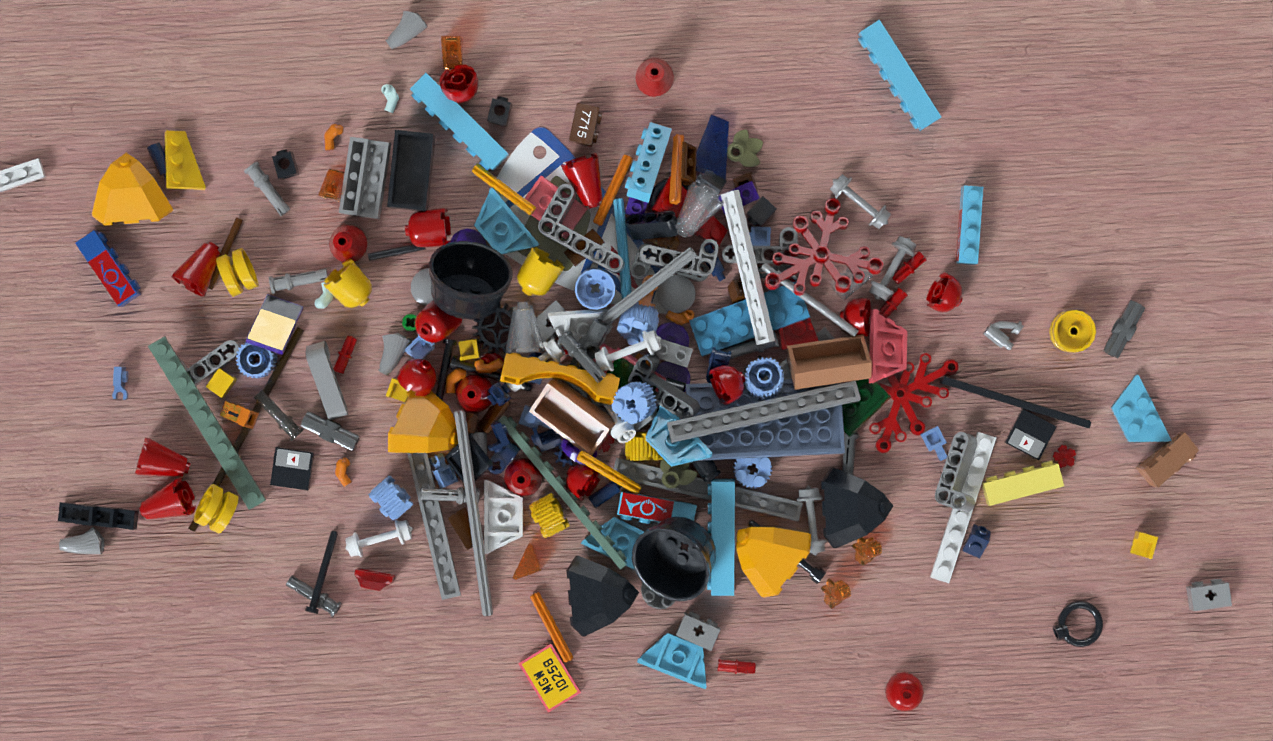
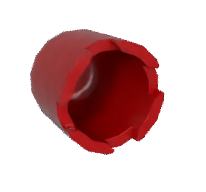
M447 208L417 211L410 216L408 225H405V234L410 237L413 245L417 247H441L451 243L450 240L447 241V235H451L450 217L445 216V213L448 211Z
M434 300L428 303L415 318L417 333L422 339L431 343L440 342L462 324L461 318L445 313L435 304Z

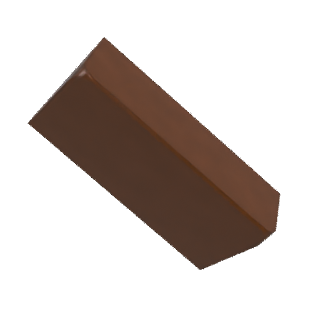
M684 141L682 142L681 179L683 184L687 186L696 182L697 147Z
M593 228L584 235V237L601 246L605 244ZM580 241L577 244L578 250L586 248L585 241ZM570 249L564 251V254L575 267L586 259Z
M507 401L502 406H499L498 403L492 404L478 423V426L485 433H490L492 431L491 424L502 417L511 402Z
M464 507L449 516L448 519L465 548L469 550L473 547L469 515Z

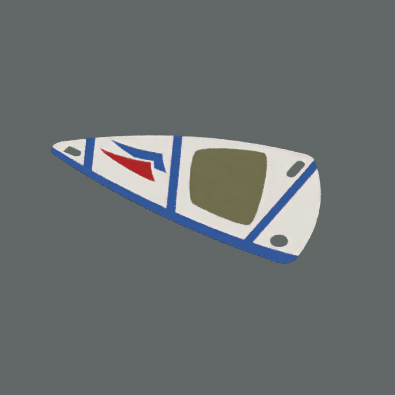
M539 127L534 129L517 146L497 178L525 198L540 176H543L558 188L562 184L571 185L562 170L561 164L566 165L565 162L576 157L548 129ZM536 146H543L546 149V156L544 158L537 159L533 155V150ZM601 186L603 200L606 191ZM570 189L564 190L565 193L571 196ZM496 191L540 244L537 248L549 253L548 258L554 262L558 259L565 268L555 283L575 291L576 281L582 272L590 268H601L612 276L615 283V295L611 304L616 305L622 300L620 273H613L588 259H585L575 267L564 254V251L568 248L549 239L539 231L538 225L540 221L527 214ZM576 193L575 200L583 204ZM612 203L602 226L593 223L599 206L591 209L585 206L588 210L573 231L584 236L593 228L605 242L602 246L618 254L614 203ZM544 225V232H550L551 229ZM626 226L631 289L634 291L642 285L643 279L636 280L633 278L631 267L639 247L644 242L642 239H632ZM560 236L561 241H567L569 237L565 240ZM532 248L507 253L506 255L522 265ZM647 250V252H643V255L649 258L651 253ZM595 251L594 258L601 259L603 251ZM618 259L611 261V268L619 267ZM651 265L647 275H654L661 269ZM636 266L634 273L637 276H642L645 273V269L642 266ZM598 283L590 285L592 287L591 292L600 291ZM655 290L651 303L656 304L655 309H657V312L666 314L667 310L658 302L657 290Z

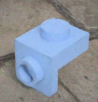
M418 334V337L405 349V352L413 359L423 360L435 348V343L425 341Z

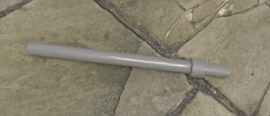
M765 262L760 268L767 274L772 272L782 273L780 270L776 271ZM789 279L781 282L782 285L794 293L795 284ZM800 287L796 288L798 291H802ZM805 292L799 296L852 336L857 334L858 330L808 293Z

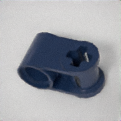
M712 347L706 374L708 383H711L710 379L713 378V373L709 375L710 370L722 365L728 366L731 351L724 352L716 350V347Z
M509 441L510 444L505 446L506 449L494 453L490 459L491 462L499 460L502 468L494 471L492 465L488 470L493 474L502 473L518 454L520 448Z

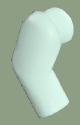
M385 84L381 88V92L388 100L384 110L393 113L399 96L392 85Z
M325 282L321 283L323 294L314 302L318 309L326 308L333 300V295L323 285Z

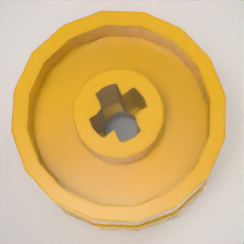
M243 248L232 251V259L226 254L216 258L222 280L232 297L242 294L244 287L248 290L259 287L256 272Z
M1070 310L1061 312L1054 317L1050 324V340L1061 351L1069 353L1084 351L1095 340V323L1083 311ZM1071 328H1073V331L1075 332L1074 335H1072L1070 332Z
M215 484L210 485L197 506L194 522L201 526L209 524L210 530L218 534L221 533L229 524L236 510L239 497L229 491L223 494L221 487Z

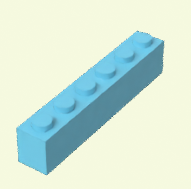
M878 20L858 34L860 37L858 38L859 43L870 52L868 56L874 65L877 63L879 66L880 76L891 85L889 89L894 97L898 96L901 103L899 105L904 113H909L912 126L921 131L939 120L941 115L881 21Z
M427 73L410 88L413 92L411 96L418 103L422 101L427 106L425 110L432 117L434 115L439 117L441 120L438 123L445 130L450 128L454 132L452 137L459 143L463 141L468 146L466 150L473 157L477 155L481 159L479 163L487 171L489 169L494 171L509 156L457 102L449 100L444 95L441 87Z
M714 478L712 479V484H708V495H712V503H708V514H711V522H708V533H711L716 548V562L711 571L707 590H711V596H734L735 479Z

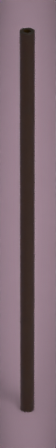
M296 328L257 400L253 411L260 413L304 332L303 329ZM243 427L233 445L237 453L251 430L250 428ZM221 467L212 483L219 487L226 476L223 467ZM193 519L188 529L195 532L199 524L195 523Z

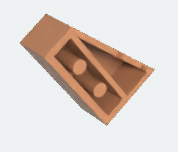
M1180 432L1171 441L1164 444L1139 464L1136 469L1150 486L1159 488L1168 478L1177 473L1186 462L1192 461L1197 456L1196 453L1199 449L1185 432Z

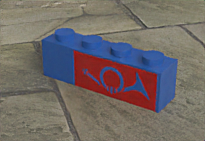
M93 230L75 244L117 306L124 307L141 295L139 291L141 288L135 279L132 280L129 277L130 271L124 263L121 264L117 259L119 255L113 247L110 249L106 243L108 239L105 234Z

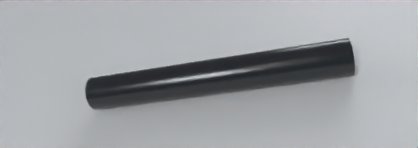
M412 244L368 253L369 261L426 250V247H417Z

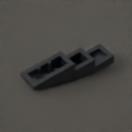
M60 502L58 521L88 526L137 530L139 511Z

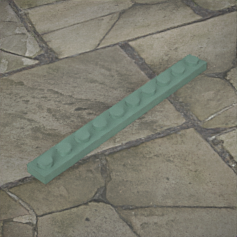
M166 336L148 345L247 508L250 510L264 502L266 498Z
M507 416L501 417L498 421L501 424H505L509 435L619 569L626 566L627 562L625 560H627L625 554L621 550L617 551L613 546L615 542L609 535L605 537L601 532L602 526L596 520L593 522L590 519L589 515L591 513L584 505L581 507L577 503L578 498L567 491L564 487L566 485L565 481L560 476L556 477L552 472L554 468L548 461L544 462L540 458L541 452L536 446L531 447L528 443L530 439L523 431L520 433L517 430V423L511 416L509 418Z

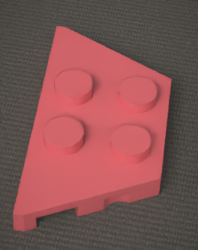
M877 309L870 310L869 355L872 361V371L869 383L877 382L907 369V330L897 326L890 318L883 317Z

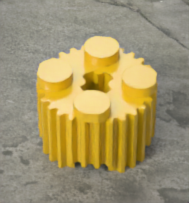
M636 432L633 439L625 442L626 459L634 461L663 460L659 453L646 441L645 436L647 432Z
M552 493L529 505L532 512L531 516L535 523H539L540 531L544 538L551 537L570 526L568 519L563 518V509Z

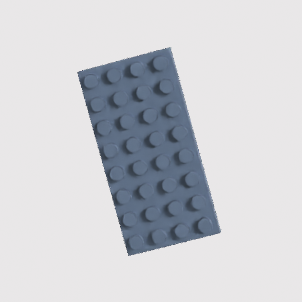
M784 379L781 392H778V395L775 394V397H772V399L840 383L795 390L793 380ZM745 382L743 394L738 400L729 405H724L723 402L725 400L717 397L711 383L686 384V394L697 400L700 405V410L695 416L765 401L761 400V398L757 399V396L753 397V394L750 395V391L748 392ZM842 405L698 437L712 452L710 458L702 460L845 453Z

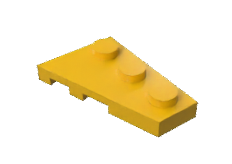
M166 130V188L205 190L206 186L186 131Z

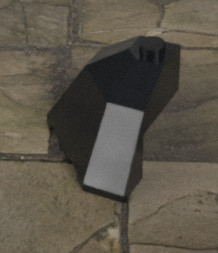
M830 467L821 481V488L824 489L825 501H822V514L825 516L826 528H823V536L833 548H839L868 535L885 521L893 508V504L885 494L866 480L834 467Z
M575 556L566 570L567 579L570 581L568 600L572 608L570 625L582 637L615 622L631 607L639 594V591L628 580L610 568L580 556Z

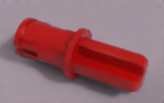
M918 251L908 262H904V265L894 273L893 281L900 284L911 273L914 274V271L927 261L924 255Z
M898 288L890 299L885 301L886 303L879 310V314L888 318L894 310H898L897 307L908 295Z
M349 335L346 337L341 351H338L339 356L333 367L334 371L341 374L345 373L357 343L355 337Z
M718 659L717 671L735 672V674H755L756 663L738 661V659L735 661Z

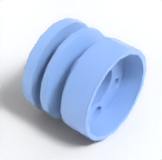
M590 268L582 272L575 284L577 300L589 309L598 310L606 307L611 303L615 295V283L612 276L601 268ZM598 283L600 291L591 292L592 287L590 285Z

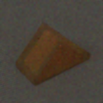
M441 36L443 69H455V65H463L462 37Z
M328 169L319 191V196L340 202L345 172Z
M529 542L512 577L515 580L542 570L534 545Z

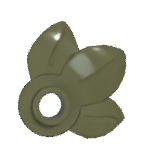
M746 129L741 130L735 134L733 143L728 146L727 157L731 161H739L745 167L757 166L760 164V160L755 154L762 148L763 141L757 138H749L748 131ZM734 149L740 151L738 156L733 155L732 151Z
M664 459L661 460L662 483L667 488H676L679 484L688 485L695 480L697 472L688 469L689 463L671 467ZM669 475H673L675 477L674 482L668 481Z

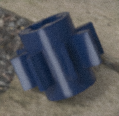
M497 382L488 390L490 395L487 398L493 405L498 403L499 406H502L511 398L509 395L511 390L505 383L501 385Z
M559 445L560 452H554L555 455H558V459L555 462H563L562 467H565L568 462L572 466L571 458L570 460L561 458L563 449Z

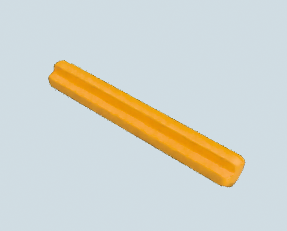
M479 164L473 167L472 173L527 214L532 215L536 207Z
M584 451L579 452L577 460L634 494L640 492L642 487L638 483Z

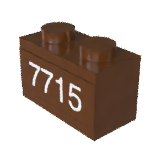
M577 103L569 142L592 147L593 143L597 142L599 132L595 131L596 125L601 124L603 114L600 113V107Z

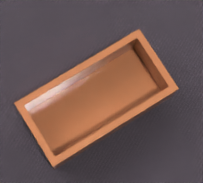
M863 335L787 346V362L795 390L871 378L872 361Z
M560 379L549 381L529 410L530 413L579 450L591 456L600 448L615 425L611 416Z

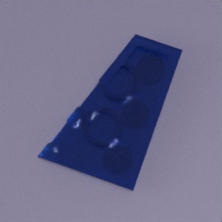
M714 115L710 116L697 149V172L704 174L709 169L726 180L729 121Z

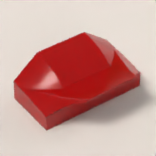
M362 568L355 569L354 574L361 588L377 591L394 583L395 579L393 574Z

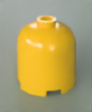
M537 247L532 248L518 271L517 281L525 294L529 296L532 294L538 296L545 295L565 268L558 259L554 262L548 258L550 254Z
M348 259L342 263L343 267L340 270L334 269L324 280L325 284L323 285L345 307L354 308L359 305L362 307L370 300L372 284L352 259Z

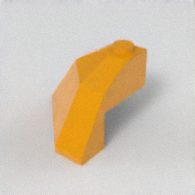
M126 152L110 164L99 181L92 217L103 225H113V222L124 221V224L139 223L140 220L150 219L151 222H156L171 213L173 208L154 177L137 159Z
M411 389L409 392L407 391L408 399L405 404H401L396 415L398 421L395 427H391L388 432V452L431 453L456 447L458 445L456 422L449 406L432 391L427 396H416V392Z
M749 527L737 530L736 550L743 572L761 597L779 595L782 591L781 586L787 579H791L797 571V565L802 558L806 559L809 555L811 534L775 527Z

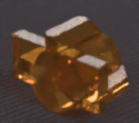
M678 235L648 239L649 242L658 247L674 251L677 250L680 244Z
M861 537L857 539V543L852 545L856 550L855 560L862 566H865L866 563L871 562L874 557L882 553L880 542L873 537L866 540Z
M827 579L826 585L821 587V590L825 592L824 602L831 609L851 596L849 585L842 580L834 583L831 579Z

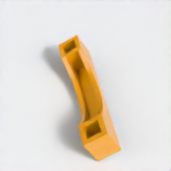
M506 353L500 379L501 382L521 385L527 381L540 378L560 379L580 387L595 402L612 405L620 378L614 374L606 373V377L602 376L603 380L597 383L587 370L578 369V367L573 365H559L555 361H540L536 357H521L518 353Z

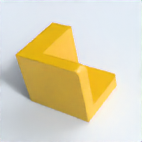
M478 339L459 342L460 361L481 358Z
M218 369L206 388L219 397L225 398L237 381V378L230 376L222 369Z
M392 378L386 397L406 402L408 398L407 391L399 384L396 378Z
M1135 531L1130 553L1152 559L1158 537Z

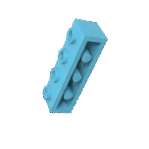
M652 122L649 123L648 129L644 128L641 136L644 142L643 145H638L636 155L639 157L637 161L633 160L630 170L633 172L632 178H627L625 188L628 189V197L649 203L670 138L671 128Z

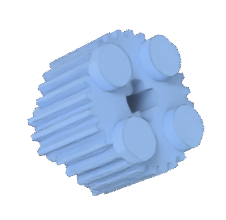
M637 302L620 316L617 331L621 334L620 336H623V339H627L626 341L629 345L644 341L642 331L649 332L654 330L656 332L659 323V312H657V309H654V306L646 307V305H639Z
M246 342L236 352L238 354L236 355L238 358L236 360L238 362L237 365H239L238 369L247 377L263 378L271 374V370H274L273 367H276L275 363H277L278 357L275 352ZM259 355L260 362L254 363L255 359H253V356Z
M770 357L769 359L762 358L761 360L758 358L757 361L754 360V362H750V365L748 364L745 373V385L747 391H750V395L753 394V397L757 396V399L761 398V400L766 401L775 397V394L778 395V392H781L784 374L781 366H779V362H775V359L772 360ZM765 376L768 377V380L766 381L761 380V378H764Z
M632 382L621 387L615 393V399L612 403L613 411L619 414L618 417H621V420L624 419V422L628 421L630 424H635L653 415L657 408L656 399H654L656 396L653 395L654 391L652 390L653 387L650 388V385H647L646 382L642 384L641 382Z
M768 457L736 459V462H734V476L739 483H742L747 488H752L753 486L754 488L761 487L765 482L767 483V479H770V472H772L770 468L772 465ZM754 463L757 471L750 474V470L747 467Z
M388 476L372 489L368 495L373 502L379 503L381 513L385 517L389 516L394 521L414 504L412 501H409L411 497L406 490L397 484L395 485L393 483L395 479Z

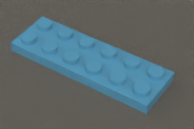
M785 286L764 293L773 331L811 318L805 301ZM746 300L689 320L702 357L711 354L712 347H716V350H723L755 338Z

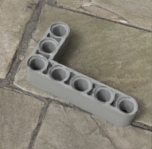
M569 184L560 185L539 222V231L549 239L613 273L622 272L625 262L618 254L562 225L575 201L576 192ZM566 189H570L571 196L568 198H563L562 192ZM556 206L562 207V212L559 215L553 214V209ZM547 223H552L553 225L550 232H544V225ZM563 232H569L570 234L567 241H561L560 239ZM580 241L586 242L584 250L577 249V244ZM602 250L603 257L595 259V251ZM619 259L620 266L615 269L611 268V261Z

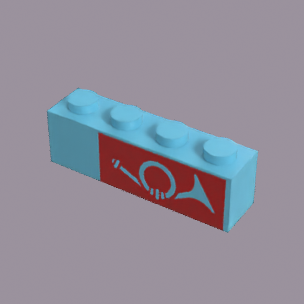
M965 185L961 187L956 264H978L983 187Z
M621 491L617 515H621L620 519L632 520V517L639 518V522L650 524L651 521L659 523L671 517H684L694 521L697 504Z

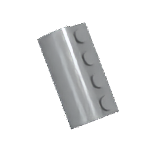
M350 137L339 213L380 219L391 143Z

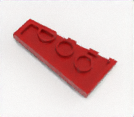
M669 176L652 210L655 212H675L681 227L703 240L712 239L716 241L719 247L728 230L683 186L681 202L678 205L671 204L669 201L671 176Z
M788 278L791 282L796 281L794 278ZM810 318L779 329L782 350H787V346L819 341Z

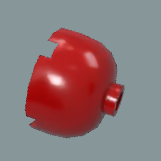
M455 65V69L450 71L447 69L442 73L439 83L442 92L449 100L462 103L476 95L479 81L476 72L471 66Z
M942 273L938 276L941 279L938 282L934 281L932 283L926 300L929 302L927 304L928 307L939 312H948L961 304L963 300L962 286L955 277L948 273Z
M856 298L850 300L846 304L844 311L840 313V317L858 330L856 335L868 336L870 333L869 317L870 310H872L870 299Z
M422 359L407 361L401 367L397 376L399 384L408 392L410 389L416 392V396L429 395L437 381L436 371L427 360Z
M727 365L710 370L709 375L713 373V378L710 379L713 390L719 399L723 398L725 400L723 404L729 405L738 400L744 391L745 377L743 373Z
M579 463L576 466L572 465L566 473L568 476L566 480L567 488L580 501L584 500L582 498L584 495L587 497L591 495L601 480L598 478L599 473Z
M902 672L895 674L889 679L885 688V694L892 707L900 711H910L918 707L922 702L924 690L922 683L916 676Z

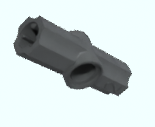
M1132 300L1129 301L1122 316L1113 325L1112 334L1103 352L1117 359L1119 358L1127 341H1130L1137 329L1136 325L1145 307Z
M599 318L593 320L586 335L582 336L578 343L583 344V350L591 359H594L595 353L600 351L599 346L610 328L609 324ZM573 357L570 365L578 367V369L586 370L578 362V360L575 357Z
M307 411L301 423V427L318 434L320 438L331 443L335 442L351 451L354 450L360 437L342 428V425L329 419H323Z

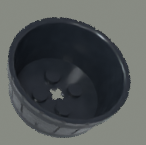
M458 241L443 245L434 251L429 262L431 295L435 304L445 313L461 319L474 320L491 315L499 307L513 277L509 261L500 252L477 242Z
M671 517L662 520L656 526L649 528L640 535L632 549L633 567H635V572L642 583L656 595L672 601H688L698 597L705 590L716 562V548L712 537L700 524L684 517ZM681 542L689 545V551L681 549Z

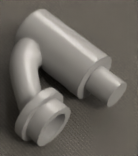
M999 321L990 324L983 335L1000 348L1004 346L1007 350H1010L1014 344L1008 341L1009 337L1000 329H1012L1011 333L1017 335L1024 325L1021 324V321L1018 323Z

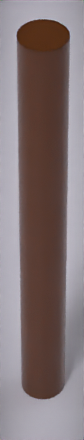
M235 218L220 256L228 255L243 222L242 219ZM217 265L208 287L213 290L220 274Z

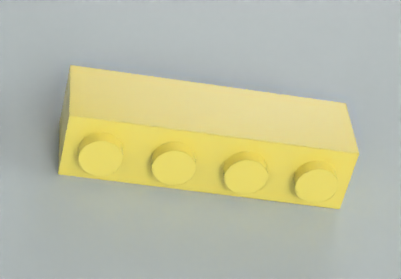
M1047 461L1041 463V467L1038 468L1028 466L1022 468L1023 472L1016 473L1014 470L1004 473V477L997 478L995 475L985 478L986 481L982 482V488L987 505L991 506L1063 487L1064 483L1059 464Z

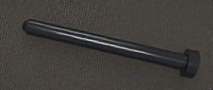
M447 338L443 339L445 349L436 395L442 401L452 348L457 343L456 340Z
M453 355L449 368L454 369L458 367L501 382V374L496 372L478 373L473 364L460 361L458 356ZM524 383L526 388L522 390L531 391L532 385Z
M336 531L330 532L310 605L305 608L306 612L318 614L319 612L317 605L338 536Z

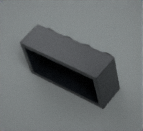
M395 130L388 208L412 211L428 210L436 137L434 134Z

